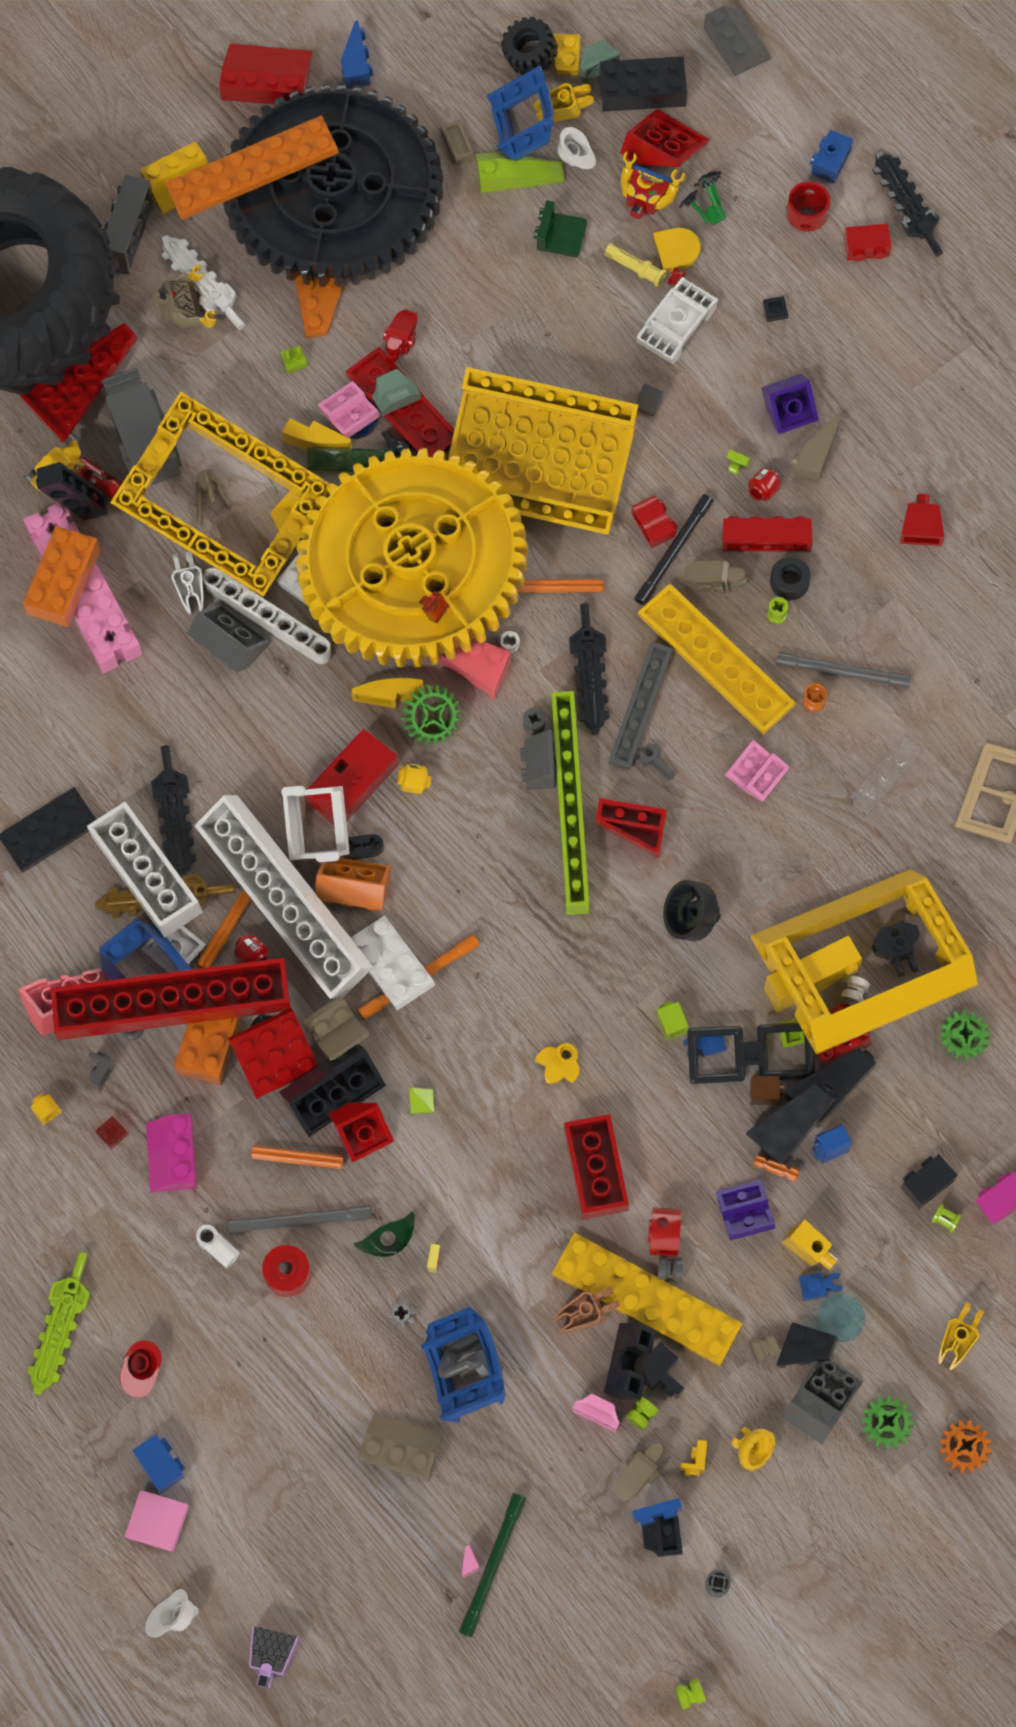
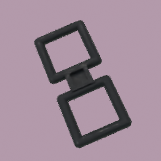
M799 1023L761 1024L757 1027V1041L746 1042L743 1041V1028L741 1026L690 1028L687 1031L689 1080L692 1084L742 1082L745 1080V1065H759V1076H779L780 1080L806 1078L815 1073L814 1049L804 1033L806 1069L768 1071L767 1034L803 1032ZM734 1035L736 1073L698 1074L697 1037Z

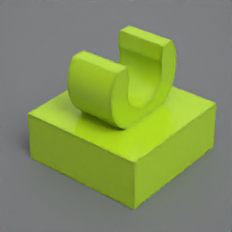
M301 345L280 352L287 374L308 367Z
M729 450L726 457L732 462L728 471L734 475H738L741 466L748 469L752 462L749 457L733 450Z

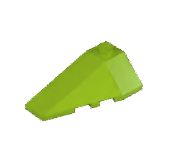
M497 151L475 154L481 193L565 182L563 166L560 161L525 156L520 160H512L503 152Z

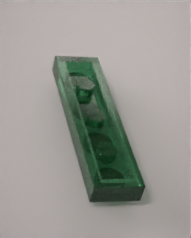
M308 447L307 470L354 472L353 465L356 463H360L364 468L369 467V457L375 456L379 462L385 461V452L392 451L395 456V449Z

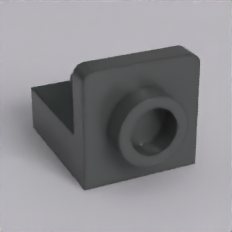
M90 1052L89 1058L98 1066H94L91 1070L89 1082L93 1088L101 1091L114 1066L108 1055L102 1052L97 1054Z

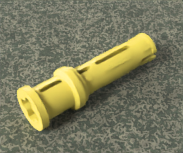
M612 243L605 250L606 253L604 255L638 273L639 278L651 281L657 288L663 284L667 276V270H660L653 266L652 262L642 261Z

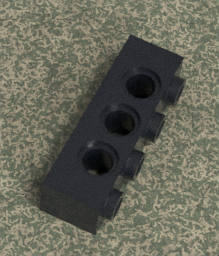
M58 462L37 468V489L84 521L107 515V494L64 464Z

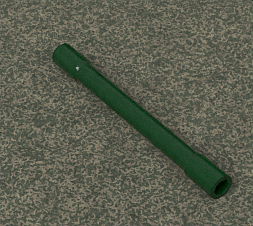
M513 1493L506 1509L502 1526L471 1605L459 1629V1633L472 1638L481 1610L502 1556L525 1504L526 1498Z

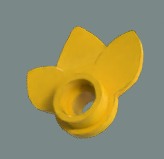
M563 1043L557 1048L546 1047L535 1058V1062L546 1066L544 1076L547 1084L558 1083L563 1078L570 1083H574L580 1073V1067L576 1062L578 1051L570 1043ZM564 1052H569L571 1056L570 1058L565 1059L562 1057V1054Z

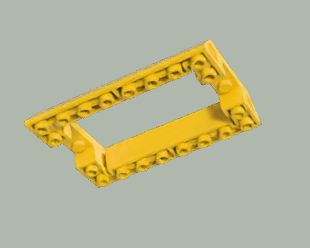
M180 391L158 426L157 433L136 466L132 467L110 503L264 597L302 537L300 534L301 527L306 524L309 525L310 522L306 517L308 511H318L315 503L316 498L328 495L325 487L329 483ZM187 427L300 497L294 504L289 516L271 545L261 557L257 567L143 497Z
M912 869L751 935V939L770 973L778 972L797 1006L794 1016L816 1054L978 985L970 950L928 879ZM903 896L911 916L914 917L918 914L921 916L939 948L935 957L940 963L941 968L830 1014L791 944L891 903Z

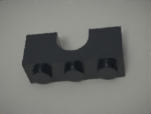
M619 1323L604 1393L618 1399L641 1400L646 1377L635 1373L634 1366L640 1355L651 1353L656 1330L640 1323Z

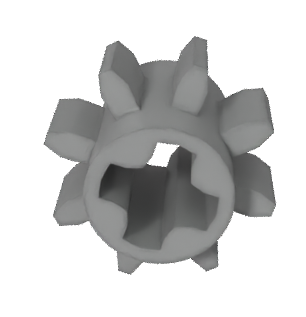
M399 1299L395 1307L391 1304L389 1305L392 1314H388L387 1319H394L392 1323L393 1328L399 1325L404 1331L405 1325L408 1323L414 1325L411 1316H415L417 1313L415 1310L410 1311L411 1302L405 1305ZM400 1310H404L406 1314L402 1320L397 1316Z

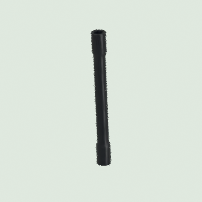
M703 494L691 515L647 581L643 583L635 595L634 600L638 604L645 606L655 591V587L701 518L705 516L713 504L714 500L709 495Z

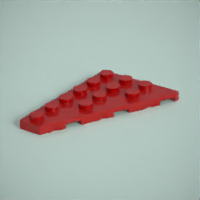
M125 323L121 324L109 332L108 337H102L90 346L91 359L86 365H71L65 369L64 380L57 385L36 383L31 393L19 395L21 400L63 443L103 389L102 380L113 375L138 339L136 334Z

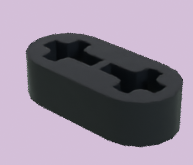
M376 834L348 837L349 844H353L355 849L353 853L342 856L352 860L379 856L384 850L383 840ZM371 841H375L377 844L375 850H372L370 847Z

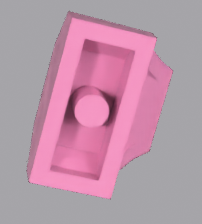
M590 1394L586 1398L576 1401L573 1406L574 1413L615 1433L617 1432L620 1422L616 1415L614 1404L594 1394Z

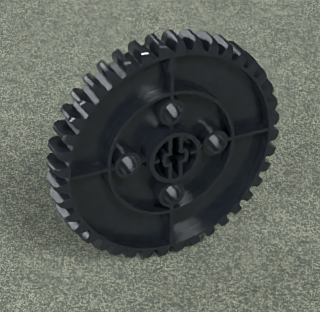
M322 84L320 92H315L312 86H308L305 88V95L300 96L294 90L289 92V101H285L282 97L274 99V109L264 105L261 108L262 118L252 115L248 119L250 128H240L238 131L239 139L232 141L230 145L231 153L226 156L321 115L337 148L340 149H338L339 153L223 203L230 228L235 231L237 241L240 244H245L246 252L250 256L257 255L258 263L262 266L270 263L271 271L276 275L285 269L287 280L293 281L298 275H301L302 282L305 285H309L311 280L313 281V278L318 279L320 287H326L328 279L334 278L335 285L343 287L344 281L347 278H350L354 285L360 284L361 275H365L369 280L376 279V270L378 269L388 274L391 272L392 261L397 265H402L405 263L404 252L409 255H414L417 252V243H424L428 238L427 231L434 228L435 216L439 215L441 210L443 171L441 169L440 156L436 153L435 142L433 139L428 138V130L425 126H419L418 118L414 114L407 116L406 107L402 104L393 108V98L389 96L379 101L377 91L371 90L367 95H363L362 87L355 86L352 92H347L345 84H339L336 91H331L328 84Z

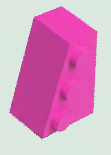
M1016 1171L1011 1175L1009 1172L1003 1174L997 1179V1185L993 1188L987 1186L978 1193L979 1198L975 1201L992 1224H997L1016 1211Z

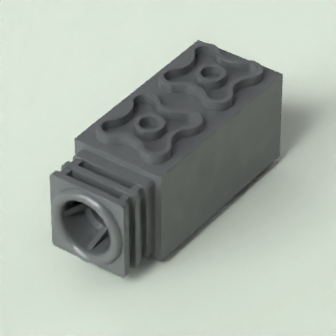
M137 368L119 372L102 380L106 393V402L120 439L118 445L128 474L132 467L138 463L164 418L154 389L149 390L147 382L143 383L141 381ZM176 446L150 486L180 476L179 467L182 464Z

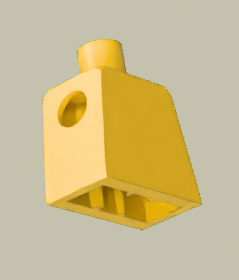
M805 1219L796 1223L781 1241L782 1244L811 1266L819 1262L826 1269L830 1270L838 1260L828 1252L832 1246L831 1242ZM812 1245L816 1248V1252L813 1251Z

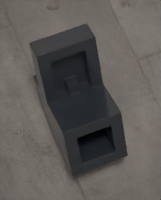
M661 1342L654 1348L646 1360L645 1380L652 1390L660 1384V1389L670 1398L674 1396L678 1399L684 1392V1387L668 1374L678 1362V1357Z

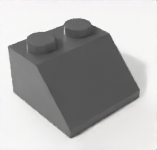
M546 730L525 739L524 748H520L521 761H525L526 769H521L522 782H527V790L554 788L552 731Z

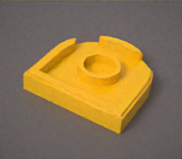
M672 228L653 233L662 269L667 270V272H672L675 267L681 270L692 266L700 255V241L695 233L688 229Z

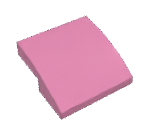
M353 381L318 404V408L335 430L347 438L380 417L379 411L366 399L365 393Z
M752 740L724 775L748 794L763 802L790 767L774 753L769 754L757 742Z
M140 1490L124 1537L174 1553L190 1505Z

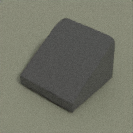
M644 383L635 403L639 405L638 410L654 416L663 400L664 392Z

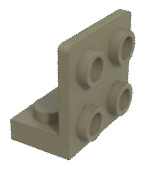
M341 995L302 1021L315 1043L331 1061L342 1056L344 1052L360 1044L369 1036L368 1031L356 1019Z

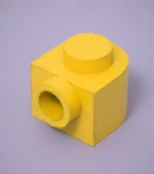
M40 1094L32 1101L31 1110L43 1126L62 1113V1110L50 1094Z

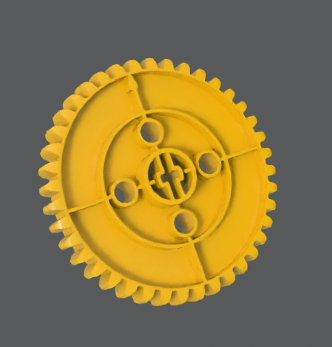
M409 448L403 449L400 458H395L394 453L388 451L384 455L385 461L379 462L377 457L372 456L368 459L369 467L364 468L360 463H356L353 465L354 475L350 476L342 472L338 475L341 485L337 486L329 483L325 487L328 492V498L324 496L316 498L315 503L318 511H308L306 517L310 523L309 525L302 526L300 530L303 540L297 543L299 557L296 559V567L300 573L297 579L302 589L304 602L309 606L312 618L319 620V625L323 632L331 633L333 642L336 644L345 643L349 653H356L360 649L362 658L367 661L371 660L376 654L381 665L388 664L390 659L394 658L397 667L402 668L406 665L407 659H412L415 667H421L423 658L429 657L430 662L436 665L440 662V654L445 653L447 658L452 660L456 658V648L460 647L466 653L472 650L470 642L472 639L480 643L486 641L485 629L496 632L500 628L497 617L504 619L508 618L511 614L508 604L512 605L518 602L517 590L523 588L525 584L523 573L528 569L526 559L528 545L525 540V527L521 523L519 510L514 508L513 498L509 494H504L503 485L499 481L492 482L491 475L486 470L478 473L477 465L474 462H467L463 466L461 456L456 454L451 456L449 461H446L445 453L441 450L435 452L432 458L429 457L427 448H421L417 456H412ZM386 522H393L391 526L382 527ZM448 530L455 531L451 535H443V533ZM373 579H382L379 583L369 584ZM436 587L443 588L440 592L437 593L430 592L433 588Z

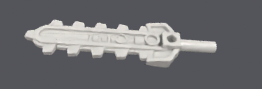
M168 235L162 237L164 253L161 256L164 260L170 259L173 262L171 268L174 271L180 270L181 273L186 272L189 274L195 265L201 266V270L195 273L198 275L204 273L202 280L195 282L191 279L189 282L194 284L195 292L198 291L201 295L199 305L205 312L209 310L214 311L215 315L221 314L223 316L225 314L238 330H242L245 324L232 310L236 298L235 291L227 283L224 285L223 282L217 283L215 281L217 275L213 271L207 272V264L204 260L198 261L196 259L198 253L194 249L188 250L189 243L186 239L179 240Z

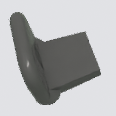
M477 1332L453 1342L445 1349L438 1367V1375L441 1378H450L469 1368H475L483 1379L489 1377L487 1360ZM475 1352L464 1360L457 1362L463 1355Z

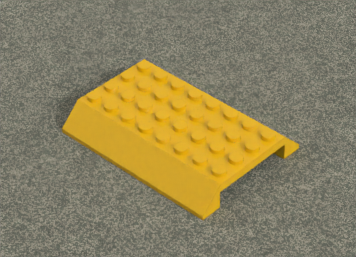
M466 367L462 385L463 395L448 461L451 456L456 454L461 456L463 466L467 462L472 461L477 465L478 473L483 470L488 471L492 482L499 481L503 485L504 494H509L513 498L514 508L519 510L521 516L609 535L616 514L634 436L639 405Z

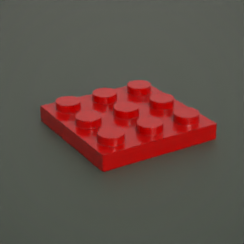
M292 1008L228 1038L256 1099L299 1079L318 1066Z

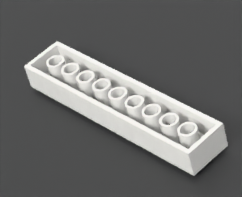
M224 795L197 822L195 827L330 999H335L340 995L344 997L373 968L368 959L238 795Z

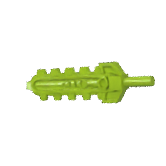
M79 1252L71 1278L67 1277L66 1279L54 1282L51 1287L48 1301H50V1305L54 1308L52 1314L45 1317L44 1322L48 1324L46 1332H40L38 1338L43 1341L41 1348L35 1349L33 1356L37 1358L35 1366H29L27 1374L31 1375L34 1394L40 1396L53 1383H59L60 1375L57 1374V1370L60 1365H65L66 1358L62 1355L64 1348H70L72 1341L68 1339L70 1331H76L77 1323L74 1322L75 1315L81 1314L82 1310H86L91 1296L80 1281L88 1254L84 1252Z

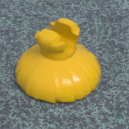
M743 1427L740 1431L744 1437L740 1440L734 1437L731 1443L734 1448L739 1449L738 1456L741 1466L749 1471L757 1470L763 1467L766 1461L771 1458L776 1445L775 1436L766 1429L761 1428L751 1432L747 1427Z

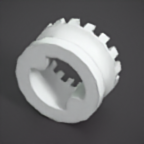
M507 631L501 635L500 647L502 649L511 651V653L519 649L520 638L518 634L513 631ZM506 638L514 639L516 643L513 646L510 644L505 645L504 640Z

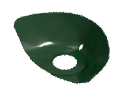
M414 1212L409 1213L405 1218L381 1226L364 1240L355 1242V1247L367 1254L379 1257L396 1255L394 1252H401L412 1237L415 1225ZM391 1231L395 1235V1242L392 1245L385 1246L381 1243L380 1236L383 1232Z

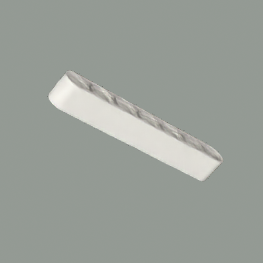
M209 568L204 571L202 579L204 587L210 595L314 662L325 664L331 660V645L326 638L220 570ZM211 579L218 580L214 584L208 583ZM231 590L236 591L234 595L226 594L228 591ZM247 602L254 603V605L250 607L244 606ZM266 613L272 614L270 618L262 617ZM283 625L290 626V628L287 630L280 629V627H282ZM300 637H308V640L304 642L298 641ZM320 648L326 649L324 653L316 652Z

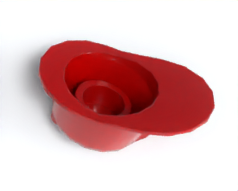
M142 1340L134 1343L123 1358L119 1380L124 1392L131 1397H144L152 1391L161 1367L162 1355L158 1346L153 1342Z

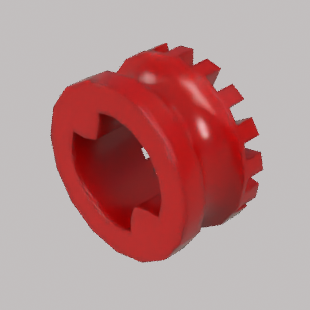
M675 267L671 272L672 276H669L667 284H674L675 287L682 277L685 278L686 271L683 270L681 272L678 267Z

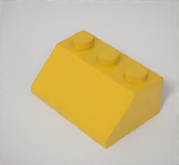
M196 141L140 169L141 178L150 180L154 202L162 215L176 208L165 182L209 164Z

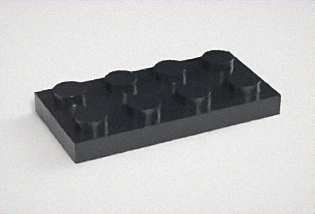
M73 787L1 832L0 841L20 871L24 873L88 833L87 826L97 819L76 788Z

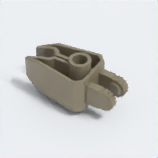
M723 560L697 561L686 566L684 571L685 585L697 591L726 594L729 592L730 587L741 588L748 582L746 572L743 569L732 568L729 562Z
M656 1442L645 1453L633 1451L625 1461L628 1465L618 1476L613 1493L623 1502H626L638 1495L648 1482L652 1484L660 1475L658 1471L660 1467L656 1464L664 1455L665 1446Z

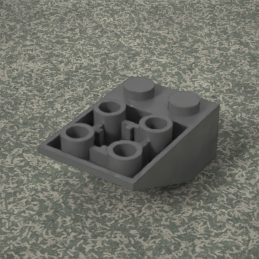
M832 1360L818 1362L789 1403L782 1418L823 1444L863 1381Z

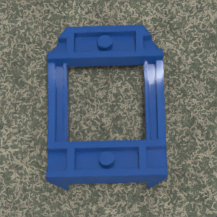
M540 66L487 95V99L490 100L493 109L491 111L497 127L499 138L498 150L512 160H520L550 143L554 118L553 105ZM538 93L543 120L515 135L508 110Z
M137 919L99 947L102 971L110 980L126 978L116 967V964L149 938L156 943L178 971L192 969L169 940L162 936L156 926Z
M468 1307L429 1323L425 1332L427 1338L425 1343L421 1344V1348L426 1354L433 1375L438 1403L441 1404V1420L461 1422V1416L496 1402L503 1405L506 1394L501 1365L486 1321L475 1310ZM477 1332L487 1360L489 1377L455 1391L452 1377L441 1378L438 1375V1367L443 1354L441 1346Z

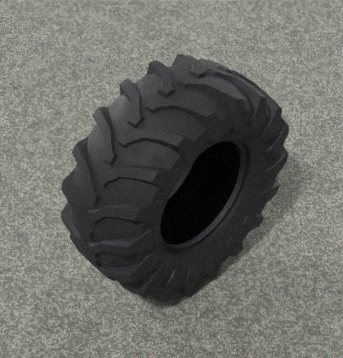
M2 167L0 169V251L8 247L28 244L47 249L48 271L39 293L22 310L0 319V390L24 395L31 393L36 383L47 385L59 384L64 380L65 369L71 365H86L91 359L90 346L97 337H108L111 330L106 323L111 305L120 304V295L114 291V275L120 270L118 261L112 257L108 234L104 228L101 229L102 224L87 204L54 179L38 172L30 175L13 167Z

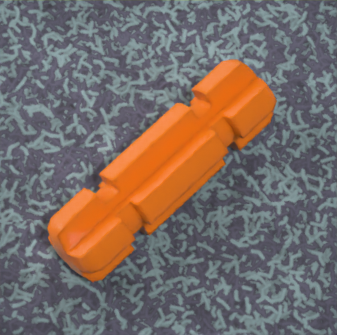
M757 1154L754 1161L755 1167L760 1169L766 1168V1171L781 1177L787 1176V1179L792 1181L797 1180L800 1173L799 1168L793 1166L790 1168L786 1163L780 1164L775 1159H767V1156Z

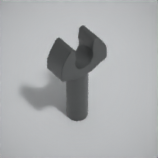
M648 743L647 748L653 755L647 757L645 753L639 751L641 764L644 767L654 765L666 778L672 780L676 774L660 759L661 749L655 744Z

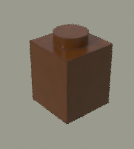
M751 1076L750 1105H779L780 1098H784V1084H780L779 1076Z

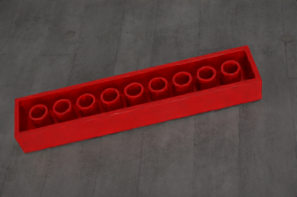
M284 958L50 988L54 1033L58 1040L283 1012L291 1008Z

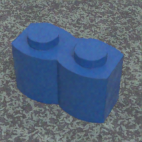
M841 1124L816 1135V1141L813 1142L814 1147L811 1149L817 1161L820 1160L821 1163H826L848 1153L852 1143L844 1125Z

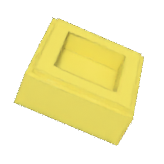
M430 1245L427 1263L429 1272L437 1273L441 1252L440 1245Z

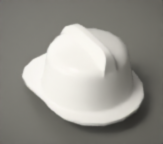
M564 128L560 133V142L557 148L560 158L570 166H577L587 170L592 169L596 165V158L586 136L576 128Z
M176 1590L170 1597L152 1610L146 1621L145 1631L152 1638L159 1637L168 1630L184 1631L198 1614L199 1610L188 1600L185 1590Z

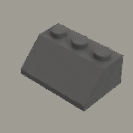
M722 6L705 14L704 30L734 76L771 59L770 54L740 9Z
M222 603L197 612L187 632L197 644L204 646L213 656L221 659L230 669L237 672L250 667L271 643L269 638Z

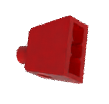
M920 493L916 496V503H908L900 544L942 546L944 529L940 506L938 504H929L930 496L928 494Z

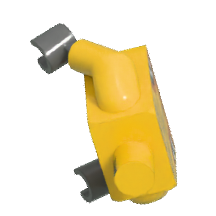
M71 432L66 441H64L68 447L53 448L23 478L30 486L37 489V468L61 462L77 474L85 466L79 459L81 451L78 442L80 439Z

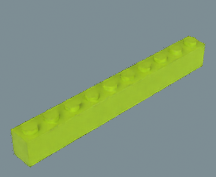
M574 691L551 692L566 915L589 914Z

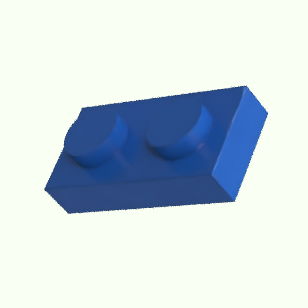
M680 1498L634 1510L632 1511L634 1524L640 1522V1525L644 1526L654 1523V1518L664 1516V1519L676 1517L678 1512L682 1511V1504Z

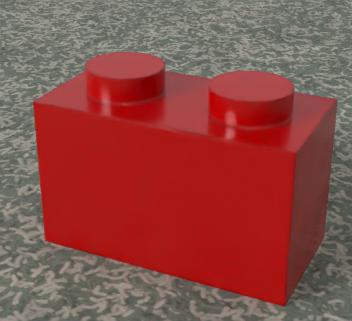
M888 223L845 227L844 244L847 261L889 257L891 239Z

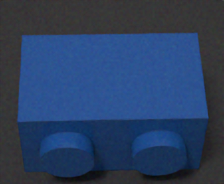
M156 1434L132 1451L157 1490L162 1494L185 1478L182 1473L185 1467L178 1457L173 1459L169 1451L172 1450V1447L166 1438L160 1439Z

